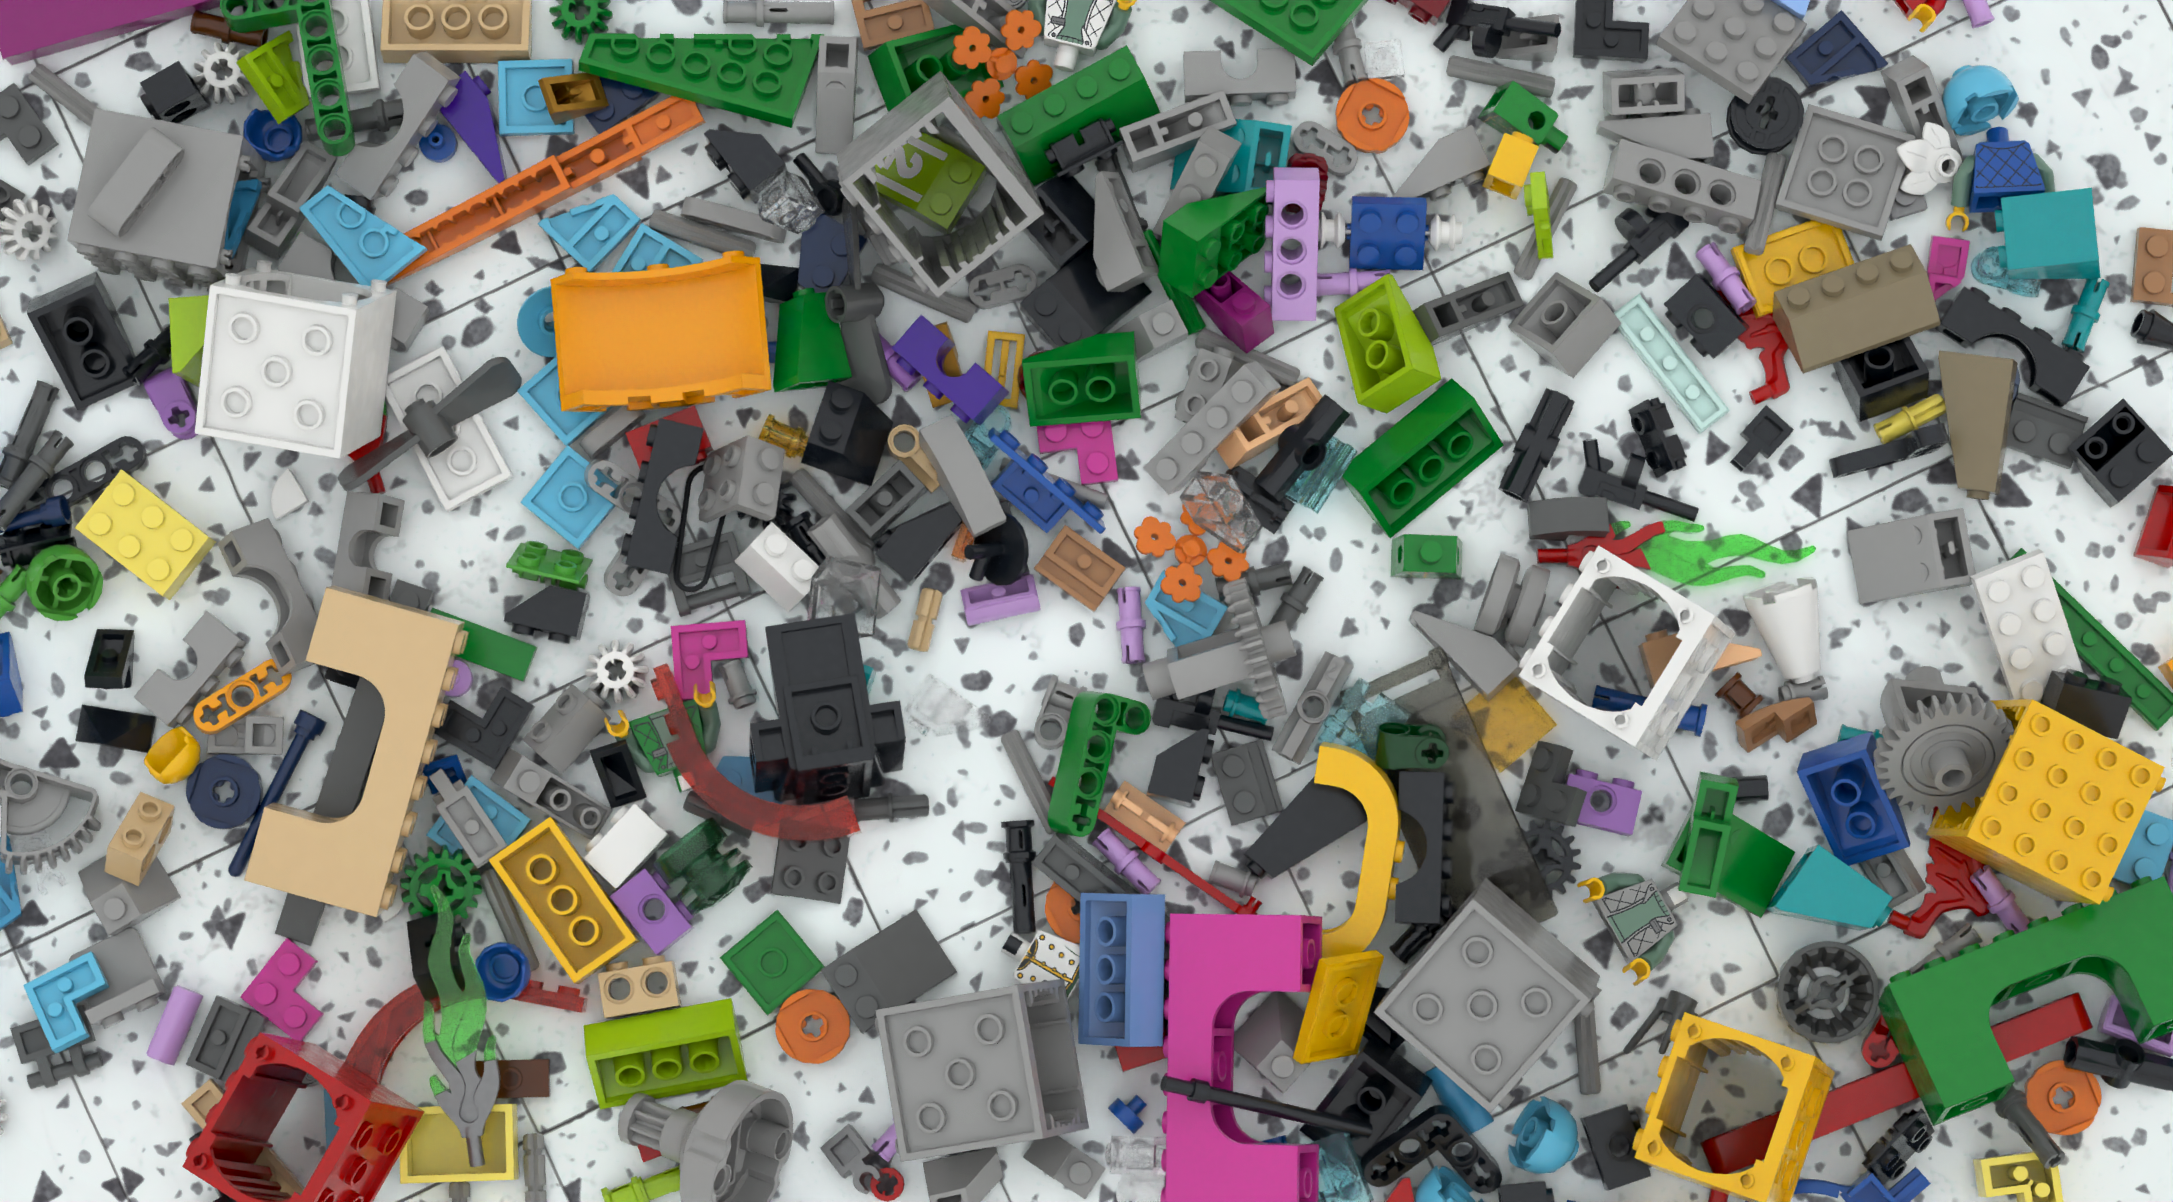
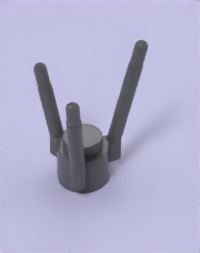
M1674 990L1670 991L1667 999L1660 997L1653 1012L1623 1049L1624 1053L1629 1054L1659 1016L1664 1013L1662 1020L1668 1023L1669 1026L1660 1045L1659 1053L1665 1054L1671 1042L1670 1035L1677 1019L1682 1020L1684 1012L1698 1016L1694 1012L1698 1002Z

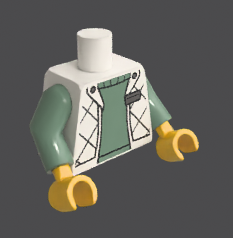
M1028 0V10L1033 12L1034 19L1041 24L1042 29L1039 35L1044 36V45L1057 48L1053 67L1066 72H1074L1079 54L1094 57L1097 50L1107 49L1124 33L1132 12L1131 6L1137 0Z

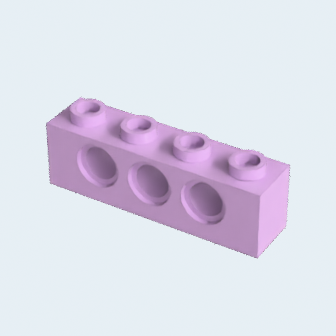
M1274 167L1273 180H1266V202H1273L1272 215H1265V238H1272V251H1265L1264 273H1271V286L1264 285V301L1271 306L1273 321H1316L1320 191L1318 168ZM1292 203L1302 208L1293 215L1282 211L1286 205ZM1288 239H1296L1301 243L1299 247L1293 250L1282 247V243ZM1288 274H1294L1300 278L1297 283L1292 285L1283 283L1281 279Z

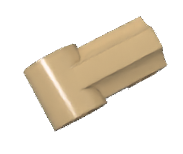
M906 424L898 425L892 429L887 440L888 452L896 460H901L932 494L940 487V484L937 481L936 470L919 445V432L913 426ZM902 433L910 435L915 444L913 449L909 452L897 450L893 442L895 436Z

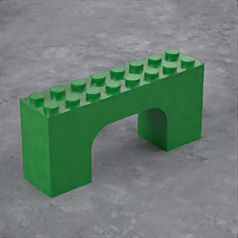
M2150 876L2143 877L2129 885L2131 889L2118 894L2117 890L2114 889L2113 895L2108 902L2102 900L2100 905L2091 904L2086 907L2082 903L2074 904L2061 911L2062 916L2053 920H2049L2048 916L2038 918L2027 925L2028 929L2017 934L2014 933V930L2005 931L1992 939L1994 943L1984 947H1980L1979 943L1969 945L1958 952L1959 956L1946 961L1945 957H1939L1924 965L1925 970L1915 974H1911L1910 970H1906L1889 979L1890 983L1883 989L1884 992L1879 999L1878 1006L1933 1126L2003 1099L2015 1082L1991 1030L1989 1022L1990 1008L1998 1003L2064 977L2086 974L2105 982L2118 998L2139 1045L2173 1032V894L2164 876L2152 880Z

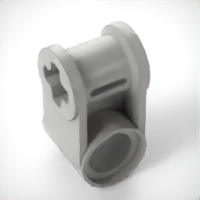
M1052 675L1034 727V737L1039 746L1044 749L1053 750L1064 744L1075 697L1079 693L1087 691V687L1082 686L1079 689L1059 681L1058 676ZM1047 722H1054L1059 725L1062 733L1056 740H1046L1040 733L1042 725Z

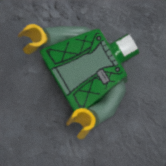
M709 681V693L701 694L697 690L696 683L693 686V700L628 722L625 713L622 710H618L622 719L618 725H611L608 719L604 718L608 732L615 736L617 742L626 739L635 765L645 773L655 772L658 777L673 773L680 793L701 786L694 766L708 761V754L716 748L721 721L715 701L716 686L712 681Z

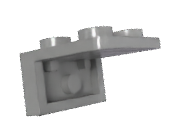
M747 435L711 452L703 465L705 477L703 490L698 498L699 520L708 523L735 510L764 521L774 519L776 516L785 449Z
M127 928L115 936L106 938L73 954L69 958L70 962L92 951L109 985V988L86 999L90 1009L84 1012L90 1025H103L104 1029L125 1020L124 1013L137 1008L138 1012L149 1009L159 1003L158 997L167 993L138 930L135 928Z

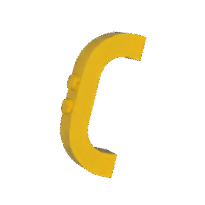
M1322 742L1319 746L1314 783L1340 787L1351 792L1362 803L1368 820L1359 886L1353 914L1347 921L1337 927L1322 929V958L1362 952L1374 939L1386 916L1389 899L1396 900V884H1399V878L1393 877L1395 863H1402L1405 841L1399 840L1401 810L1398 809V795L1385 771L1377 766L1373 759L1356 749L1340 744Z

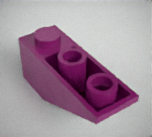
M1231 271L1216 280L1210 288L1204 289L1194 296L1219 330L1246 354L1274 334L1271 306Z

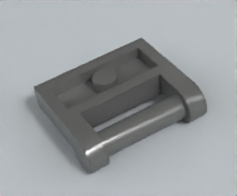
M733 531L721 534L710 578L733 571L736 582L686 596L685 591L676 586L673 579L675 551L668 578L680 617L690 615L691 610L738 596L744 599L752 596L745 571L734 562L740 553ZM714 537L682 547L679 579L683 585L703 580Z

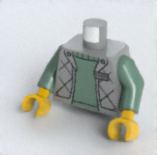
M1613 872L1599 878L1594 877L1579 882L1577 884L1578 887L1586 886L1590 891L1589 898L1584 899L1583 902H1592L1623 958L1626 963H1629L1623 967L1622 972L1625 973L1630 969L1634 970L1637 974V980L1632 984L1634 986L1640 984L1664 960L1675 939L1673 929L1678 924L1671 911L1688 902L1685 892L1678 891V882L1659 891L1652 879L1645 881L1642 876L1633 873Z

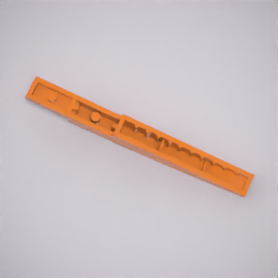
M671 96L559 156L552 155L409 230L404 234L428 250L388 281L386 286L454 255L642 160L641 156L706 123L696 102Z

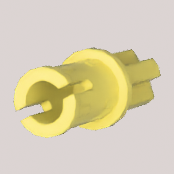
M1934 394L1909 408L1906 405L1902 406V411L1879 423L1873 424L1878 438H1882L1880 440L1881 443H1889L1945 414V401L1939 394Z

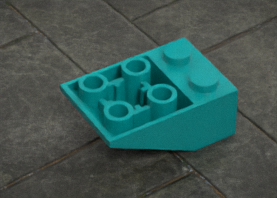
M1235 119L1237 125L1222 133L1241 142L1242 145L1213 196L1220 197L1266 187V180H1273V168L1286 167L1292 126L1258 120ZM1195 147L1175 156L1170 190H1174Z

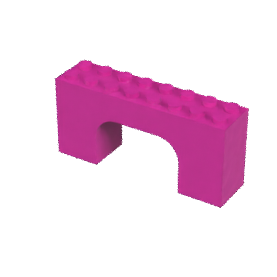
M1170 913V921L1166 923L1165 939L1167 944H1170L1169 959L1166 960L1164 967L1165 980L1169 982V997H1166L1164 1001V1016L1168 1020V1035L1164 1037L1163 1053L1168 1058V1069L1164 1076L1187 1081L1195 1078L1208 1081L1210 1086L1233 1091L1234 1024L1239 1009L1249 998L1261 992L1311 991L1318 962L1322 958L1321 916ZM1163 1091L1164 1095L1167 1096V1111H1164L1162 1116V1130L1166 1134V1149L1162 1152L1161 1167L1163 1172H1166V1187H1163L1161 1191L1160 1202H1318L1319 1144L1267 1143L1255 1140L1240 1128L1236 1121L1233 1107L1206 1101L1204 1104L1187 1100V1096Z

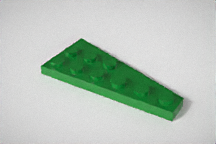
M1368 0L1209 1L1313 66Z
M590 33L579 59V71L792 128L819 56L820 35L824 36V34H811L810 39H791V34H777L776 39L755 38L752 34H694V38H674V34H660V38H638L635 34Z

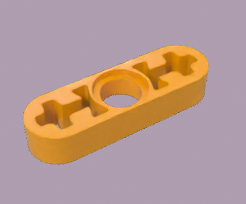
M273 659L263 662L196 705L193 717L197 729L209 735L221 732L284 693L291 684V673L281 677L282 684L278 686L274 682L263 686V691L267 694L261 697L257 685L251 679L257 677L260 684L268 678V669L273 668L275 672H279ZM247 687L253 692V701L248 706H237L232 701L231 696L236 688ZM225 697L227 706L235 714L229 717L227 710H224L218 714V723L216 725H212L209 721L202 723L201 719L204 718L203 710L209 708L212 712L222 707V702L218 699Z

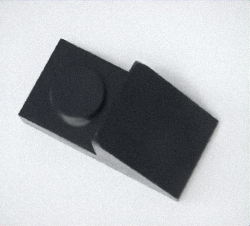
M96 630L84 674L85 688L123 689L131 687L133 680L134 630Z

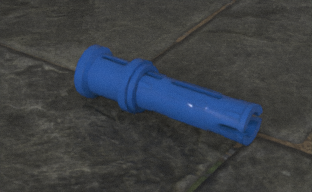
M1596 685L1594 696L1609 700L1594 697L1592 708L1611 712L1631 709L1635 702L1642 706L1647 697ZM1691 705L1677 728L1692 731L1695 736L1701 737L1708 705Z

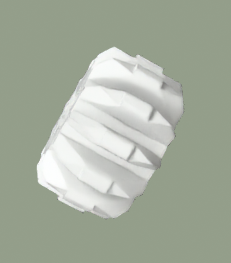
M215 42L213 46L215 53L212 55L208 50L203 49L201 54L206 59L205 63L198 61L194 62L193 65L196 70L202 72L193 78L196 85H203L200 93L205 98L213 94V101L218 105L221 104L225 95L231 105L235 104V93L238 91L243 97H248L249 92L244 87V84H251L236 64L238 60L248 54V51L242 49L237 52V45L233 42H229L225 51L219 42ZM228 66L232 74L229 78L225 75L226 80H222L218 76V72L220 69L225 71L224 67Z
M29 198L26 204L20 199H15L13 201V210L7 207L1 208L2 214L6 217L5 221L0 220V228L3 229V232L0 233V243H5L3 252L7 255L15 253L16 259L19 261H25L28 255L35 261L39 260L41 255L40 249L50 253L52 247L47 242L48 239L59 238L58 233L50 231L51 227L58 224L57 218L48 217L51 208L44 204L38 207V201ZM25 223L32 225V230H27L29 233L28 237L22 235L21 232L22 228L27 229L24 226Z
M614 639L611 644L612 652H608L607 648L601 643L598 645V650L603 657L599 659L595 655L590 654L588 656V660L597 665V668L586 669L585 675L587 677H598L591 682L589 688L595 691L604 686L600 693L602 700L606 701L613 690L615 702L622 703V691H626L627 695L634 699L637 696L631 686L635 684L640 688L646 687V682L637 678V674L649 673V668L647 666H636L645 658L643 652L636 653L630 657L634 650L633 643L628 642L623 651L620 652V642ZM617 662H622V669L626 672L625 676L622 679L617 676V681L611 680L612 674L608 671L609 667L612 664L617 667Z

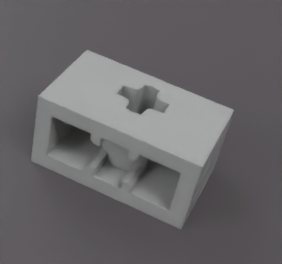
M1676 68L1603 72V109L1611 115L1685 111V76Z

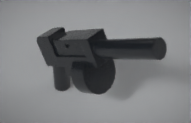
M1452 0L1446 18L1448 26L1435 40L1433 45L1445 53L1454 40L1469 41L1470 31H1473V53L1478 57L1494 58L1499 52L1502 36L1509 37L1511 31L1558 38L1561 33V24L1515 17L1516 14L1506 7L1478 4L1471 0Z
M1648 207L1645 210V214L1654 219L1647 224L1637 211L1626 208L1615 218V225L1618 231L1628 241L1623 247L1625 250L1589 280L1590 287L1595 292L1601 291L1634 261L1640 265L1671 237L1673 239L1677 238L1689 226V221L1685 220L1683 216L1669 212H1655Z
M1596 438L1583 440L1585 467L1577 486L1580 494L1588 497H1595V495L1607 497L1608 500L1640 510L1643 504L1693 522L1695 521L1699 510L1698 507L1648 491L1647 485L1639 483L1646 457L1631 453L1621 477L1608 472L1614 463L1612 460L1599 456Z
M1216 688L1197 694L1195 703L1181 699L1178 700L1176 693L1156 699L1151 717L1154 725L1169 728L1171 724L1195 731L1204 728L1210 730L1209 734L1216 735L1217 729L1267 741L1272 740L1273 726L1222 715L1221 709L1212 707Z

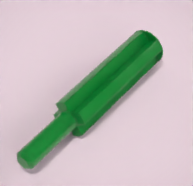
M1148 229L1143 233L1159 269L1161 247L1153 231ZM1159 278L1169 300L1172 299L1188 331V335L1195 334L1205 328L1207 325H1205L1193 299Z

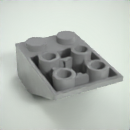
M1963 508L1846 531L1860 604L1972 585L1970 576L1976 574Z

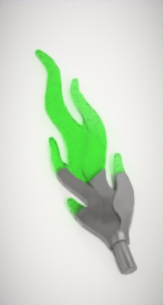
M433 884L430 890L438 907L439 920L429 951L428 966L439 994L442 1022L440 1034L435 1031L433 1004L431 1000H426L424 1002L423 1037L430 1058L449 1083L450 1089L435 1074L430 1077L429 1081L438 1104L457 1126L461 1137L466 1138L470 1167L485 1165L481 1136L484 1134L486 1121L493 1109L500 1089L501 1079L496 1056L497 1038L495 1035H491L487 1040L484 1050L483 1077H480L476 1068V1056L486 1020V991L470 952V933L463 935L458 950L461 969L465 978V989L463 992L456 982L450 961L454 917L449 901L440 888Z

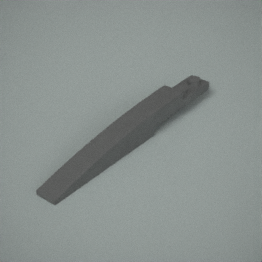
M397 579L390 601L428 612L434 592ZM361 676L314 813L332 818L350 815L356 810L364 794L384 723L385 706L378 689ZM287 893L275 934L311 946L326 903Z

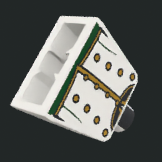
M1039 930L1031 943L1011 932L1001 949V952L1019 962L1012 976L1021 984L1064 979L1068 1000L1079 982L1080 945Z

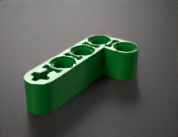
M1083 691L1075 697L1048 810V824L1054 832L1084 837L1089 835L1094 829L1116 732L1132 735L1144 733L1151 723L1150 709L1146 704L1122 696L1094 691ZM1089 741V749L1087 750V743Z

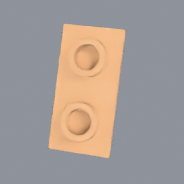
M1125 780L1103 810L1164 853L1186 823Z

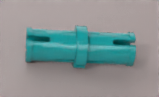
M2098 278L2086 279L2078 304L2073 305L2070 313L2073 317L2064 340H2062V346L2070 348L2074 344V350L2080 353L2084 352L2094 323H2098L2101 314L2098 311L2106 290L2110 285L2104 279L2098 282L2095 292L2094 288Z

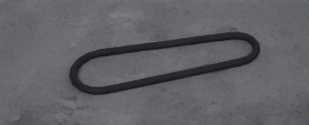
M703 465L696 467L689 474L686 481L673 572L676 586L686 592H696L708 583L726 517L724 515L719 518L703 580L696 586L689 587L683 585L679 579V569L691 483L694 477L703 471Z

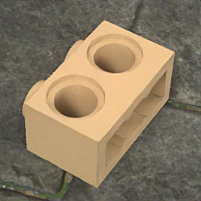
M140 792L107 847L104 872L139 886L171 832L175 806Z
M665 955L643 958V966L628 968V961L605 965L606 972L597 973L604 1018L608 1019L682 1006L675 962H666ZM656 972L663 973L668 981L666 989L659 994L652 993L648 988V979ZM620 978L626 979L630 984V993L623 1000H617L611 994L612 983Z

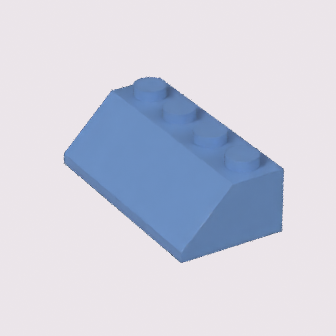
M1081 893L1078 1044L1122 1047L1163 1046L1165 894Z

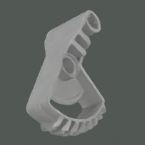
M0 758V860L5 864V873L11 874L13 865H20L21 875H26L28 871L27 865L34 864L36 873H41L42 862L44 861L48 862L51 869L57 867V856H60L64 862H69L71 860L69 848L75 853L80 854L83 851V847L79 839L85 843L93 841V835L87 829L92 831H100L101 823L94 818L99 804L97 791L92 787L10 763ZM24 781L29 783L32 789L27 794L19 795L14 793L11 787L16 782ZM71 796L91 802L82 822L70 835L60 842L37 851H7V833L12 835H29L45 830L61 817Z

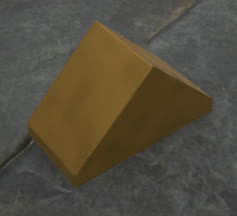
M578 73L545 77L538 80L549 114L555 125L609 106L600 78L597 75Z

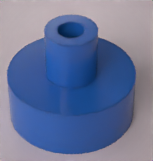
M437 124L427 137L422 136L419 141V147L428 160L442 163L450 160L455 155L458 142L455 134L449 127Z
M1137 1094L1127 1105L1117 1098L1108 1107L1133 1134L1144 1125V1122L1137 1115L1147 1104Z

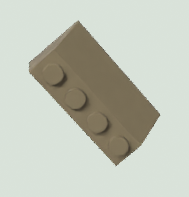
M1911 244L1775 291L1773 297V319L1803 374L1940 326V318L1927 271Z

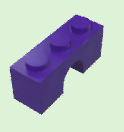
M920 315L892 347L900 355L896 362L910 375L913 376L918 371L924 376L927 381L923 386L940 400L945 395L954 403L950 410L967 424L972 419L981 426L1009 394V391L976 362L965 374L959 377L947 376L944 371V360L956 344L923 315Z

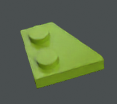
M290 30L248 53L236 62L278 124L302 111L310 104L306 88L302 83L300 63L292 59L289 44L294 39Z
M1545 171L1530 173L1531 184L1524 185L1527 216L1533 215L1539 260L1552 259L1554 257L1550 206Z

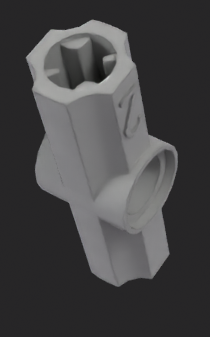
M835 513L827 514L810 527L807 533L833 566L835 581L841 587L851 589L874 620L882 618L898 606L901 599L876 568L873 551L866 545L858 544ZM849 563L855 564L859 570L854 569Z
M1325 651L1273 745V751L1298 765L1301 764L1354 668L1353 665ZM1309 698L1318 699L1323 706V713L1317 718L1308 717L1303 712V702Z

